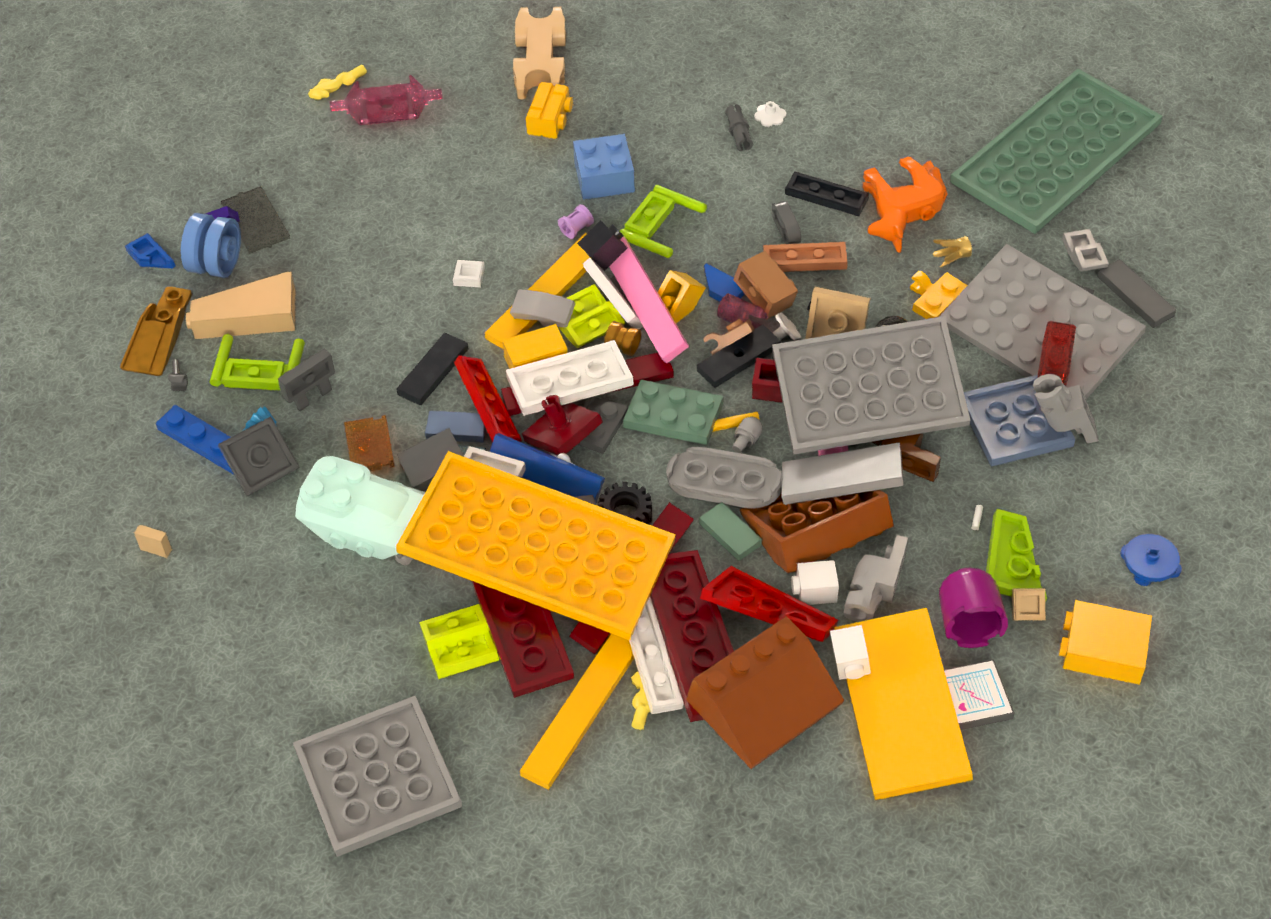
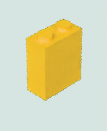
M1075 600L1073 611H1066L1063 630L1069 631L1068 638L1062 637L1059 649V656L1064 657L1063 669L1140 685L1146 667L1152 615Z

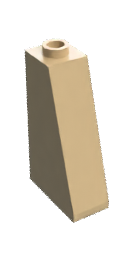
M292 272L281 273L192 300L190 312L186 313L187 328L192 329L195 339L223 337L225 334L238 336L295 331L296 289Z

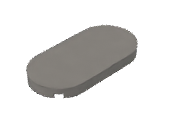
M691 447L680 455L679 452L669 460L666 468L667 480L671 489L677 494L688 498L715 503L723 502L726 505L743 508H760L774 502L782 492L783 476L781 471L776 468L774 462L763 457L706 447Z

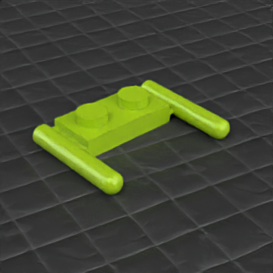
M655 185L653 191L647 195L625 223V228H622L620 232L629 243L670 258L673 255V249L650 240V238L674 209L675 203L699 213H705L707 205L660 185Z
M225 334L221 340L209 383L215 387L224 384V387L280 391L278 378L300 364L305 342L300 338L294 340L288 364H285L283 361L228 359L234 339L232 335Z

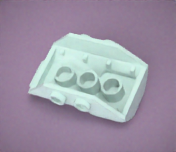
M326 456L314 464L302 484L296 504L295 517L321 539L337 549L347 548L356 551L363 557L369 558L372 556L383 560L399 554L396 551V545L425 492L404 486L400 482H393L370 474L369 469L361 464L334 456Z

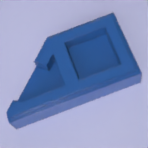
M148 233L125 245L128 254L140 267H176L174 260Z
M707 263L704 265V275L706 276L709 296L733 308L745 293L733 280L734 277Z

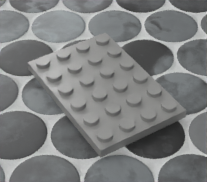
M1008 244L994 256L939 316L946 317L949 330L1023 376L1030 377L1039 374L1057 375L1067 388L1080 385L1086 400L1146 331L1144 324Z
M945 316L772 344L793 455L970 425L971 420Z

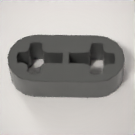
M788 202L773 203V220L784 243H800V227Z

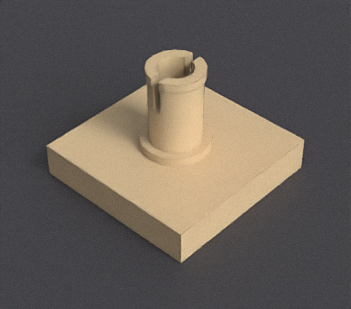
M815 287L812 293L805 339L865 329L871 298Z

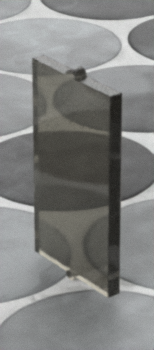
M261 186L244 193L239 192L238 195L221 201L223 207L228 206L238 212L241 240L249 254L266 247L271 248L274 244L290 239L288 231Z

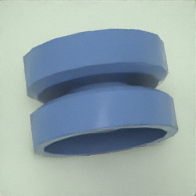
M194 213L185 225L181 241V260L185 270L199 274L208 272L210 276L222 278L228 277L237 263L240 252L241 234L238 222L232 218L217 217L215 219L212 215Z

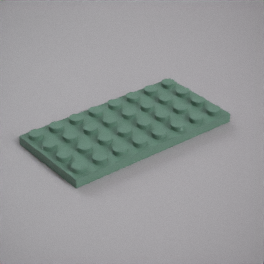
M1077 69L953 172L950 177V183L1036 234L1161 124L1163 116L1082 70Z

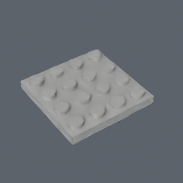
M416 696L293 742L336 857L462 807L459 794Z

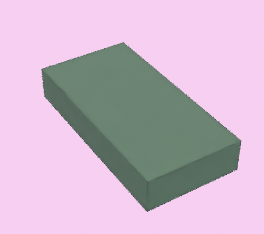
M723 502L699 517V524L738 561L762 545V539Z

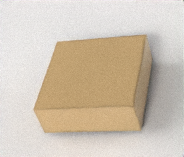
M139 525L135 530L134 534L140 550L165 558L168 557L172 548L166 532L144 525Z
M1012 588V620H1046L1045 589Z

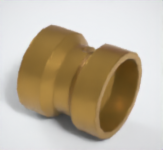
M613 321L608 327L604 343L615 340L623 354L633 356L639 347L642 332L634 327L625 328L622 323Z

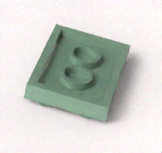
M640 380L623 419V426L626 429L707 445L723 406V396Z

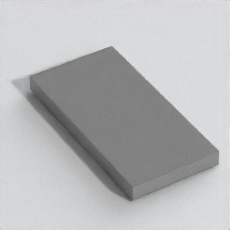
M900 443L782 462L783 504L787 505L903 486Z

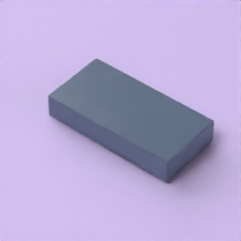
M429 411L425 431L426 439L450 428L456 441L484 443L486 428L479 413Z

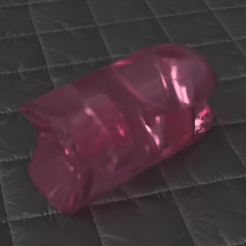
M729 293L722 298L717 310V316L730 323L738 319L745 322L749 319V314L762 319L768 318L763 308ZM751 321L755 329L761 326V324Z

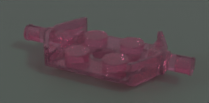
M409 75L410 83L362 89L359 87V81H356L345 100L329 101L331 112L346 110L347 114H350L359 125L418 119L425 105H428V100L443 99L441 88L433 90L423 89V86L412 75ZM384 105H392L390 108H382Z

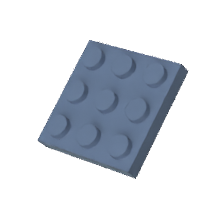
M1041 374L964 392L971 420L970 425L991 467L1074 447L1075 438L1071 430L1066 432L1055 431L1041 411L1033 387L1034 380L1042 376Z

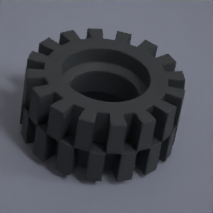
M622 482L623 487H619L617 483L612 484L613 490L607 487L604 489V494L599 496V507L614 512V509L620 505H631L637 511L627 515V517L648 525L649 522H652L651 496L649 493L646 494L644 487L638 490V484L632 483L631 487H628V482Z

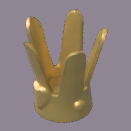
M966 236L955 240H933L934 243L947 247L935 251L933 256H946L945 262L940 266L943 267L959 258L970 257L972 247L975 244H971Z

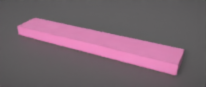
M623 237L621 241L628 248L609 267L664 362L668 363L687 349L689 345L627 239Z

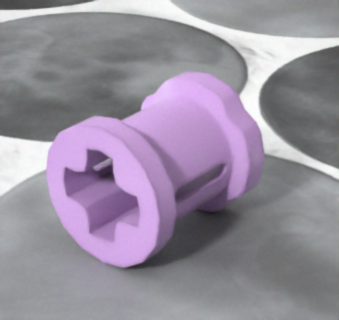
M580 204L574 209L573 213L567 217L563 216L558 220L561 232L570 239L575 238L577 232L585 226L589 227L594 223L592 214L584 205Z

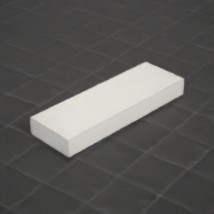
M591 258L585 261L583 267L624 320L631 327L641 329L643 325L634 309L601 267Z

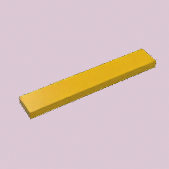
M587 233L574 243L528 290L562 297L586 272L583 263L590 257L577 243ZM511 306L485 332V339L503 349L502 340L526 333L538 320L514 319L510 314Z
M610 634L520 769L521 777L547 790L550 789L634 660L628 639Z

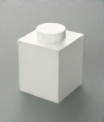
M835 561L797 563L796 576H791L793 595L798 594L799 600L808 605L837 603L839 584Z
M862 625L830 631L839 680L846 678L858 679L864 675L871 674Z

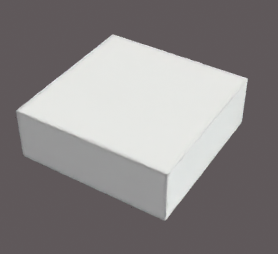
M457 260L453 285L481 288L485 269L484 262Z

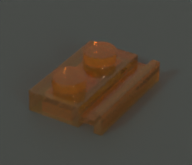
M382 415L381 419L373 420V417L344 422L351 462L361 464L367 467L369 471L381 470L382 466L390 465V468L395 467L386 415Z

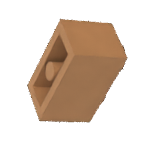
M766 251L739 263L733 279L766 320L791 307L798 293L794 282L787 278L779 268L778 263Z

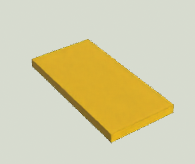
M927 608L834 627L835 630L862 625L871 674L864 675L858 679L846 678L875 800L972 781V770Z

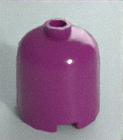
M969 567L954 571L943 580L939 588V599L947 639L951 638L957 641L959 647L978 648L987 646L989 644L988 639L995 637L997 634L1000 637L1005 634L1008 628L1007 614L998 585L989 573L979 568Z

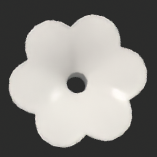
M769 101L766 105H760L757 108L754 118L765 127L781 125L783 118L786 116V111L774 102Z
M778 313L775 317L780 323V327L773 334L779 340H782L787 335L794 341L801 339L796 326L783 313Z

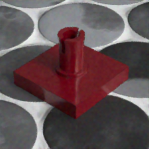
M550 395L546 397V400H542L541 403L546 413L522 433V437L527 444L555 455L567 454L602 424L603 421L597 412L572 403L561 405L559 396Z

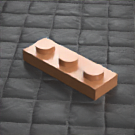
M845 242L763 245V251H766L778 263L782 272L847 269L848 261Z

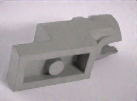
M1054 374L1042 375L1034 380L1033 387L1036 392V399L1047 422L1055 431L1066 432L1076 429L1077 434H1083L1086 443L1099 441L1094 416L1080 385L1067 388L1061 378Z
M896 535L894 545L887 546L884 558L875 555H864L855 568L849 594L844 605L843 613L846 618L857 622L873 619L874 613L881 601L892 603L906 556L908 537Z

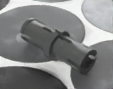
M735 104L737 111L735 112L733 105H730L725 110L729 121V132L734 136L736 147L739 151H743L741 143H743L745 150H750L753 146V141L748 132L749 124L743 117L741 107Z

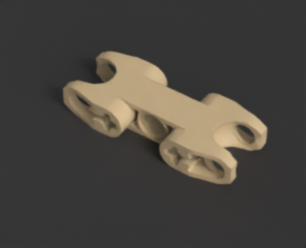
M561 6L553 7L551 15L545 18H534L529 14L528 7H521L515 20L516 47H527L526 58H514L513 72L518 99H525L528 90L539 86L541 82L552 83L553 86L565 84L564 57H553V47L566 46V30Z

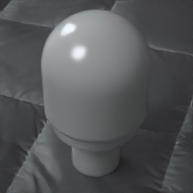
M746 417L741 421L735 430L734 437L736 441L732 446L734 452L742 453L746 446L751 447L756 443L763 430L759 419L756 417Z

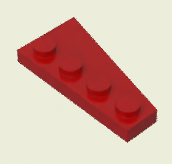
M733 566L728 567L702 589L700 596L702 600L773 625L787 616L806 637L823 642L831 635L830 631L835 630L834 627H837L839 621Z

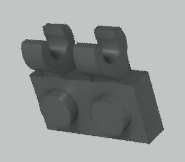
M324 348L278 378L282 397L288 403L294 401L299 411L309 406L306 392L317 386L322 396L332 390L329 377L335 374L331 354Z

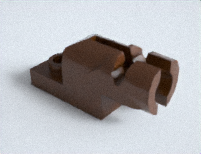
M923 433L872 441L877 446L900 443L903 470L931 482H934L937 478L941 457L929 450L920 448Z

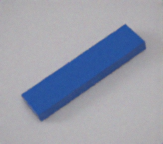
M500 433L495 435L490 452L525 462L526 470L522 476L523 478L572 497L593 495L595 503H597L605 480L604 477Z

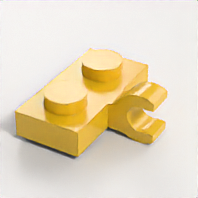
M918 271L912 276V280L915 282L910 286V289L922 296L913 303L912 311L925 319L939 317L968 285L948 272L932 284L924 272Z

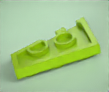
M996 509L993 515L986 572L996 581L1000 594L1012 597V588H1042L1040 582L1041 572L1039 565L1035 563L1032 551L1034 544L1027 517Z

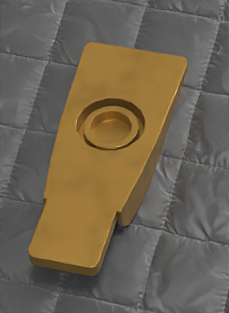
M166 287L157 306L155 303H150L138 320L120 364L121 370L155 376L163 374L176 344L184 319L185 309L192 296L191 290Z

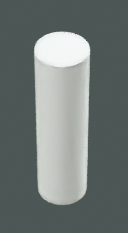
M976 505L971 527L973 530H979L983 511L982 505Z

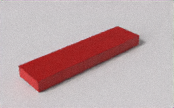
M458 356L454 364L492 442L498 433L522 442L482 359Z

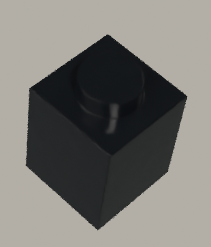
M601 220L577 243L604 271L628 248L621 241L624 235L613 224L608 228Z

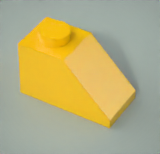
M669 270L658 290V294L677 324L694 310L706 287L686 273Z

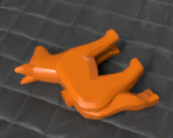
M912 157L900 159L899 164L910 172L913 185L891 188L875 167L864 171L863 178L866 182H863L862 188L873 196L876 202L877 213L881 218L868 226V234L892 241L898 253L902 249V238L906 224L919 219L923 221L930 220L937 212L942 210L943 203L947 198V190L941 178L940 169L934 167L931 160L922 166Z

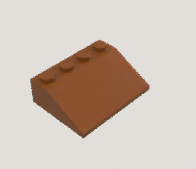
M881 490L787 505L783 504L781 492L780 496L767 506L740 509V513L749 527L762 539V545L772 560L787 573L797 572V563L827 559L835 552L844 548H851L858 542L869 537L878 536L884 530L894 526L888 495Z
M787 616L695 677L686 698L690 705L750 769H753L844 702L841 693L811 642Z

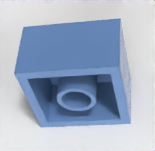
M625 134L573 141L574 164L583 200L635 192L634 168Z

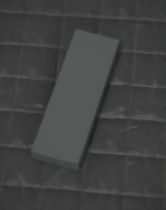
M1119 259L1109 264L1108 267L1099 270L1097 277L1151 327L1155 328L1175 316L1176 309L1122 260Z

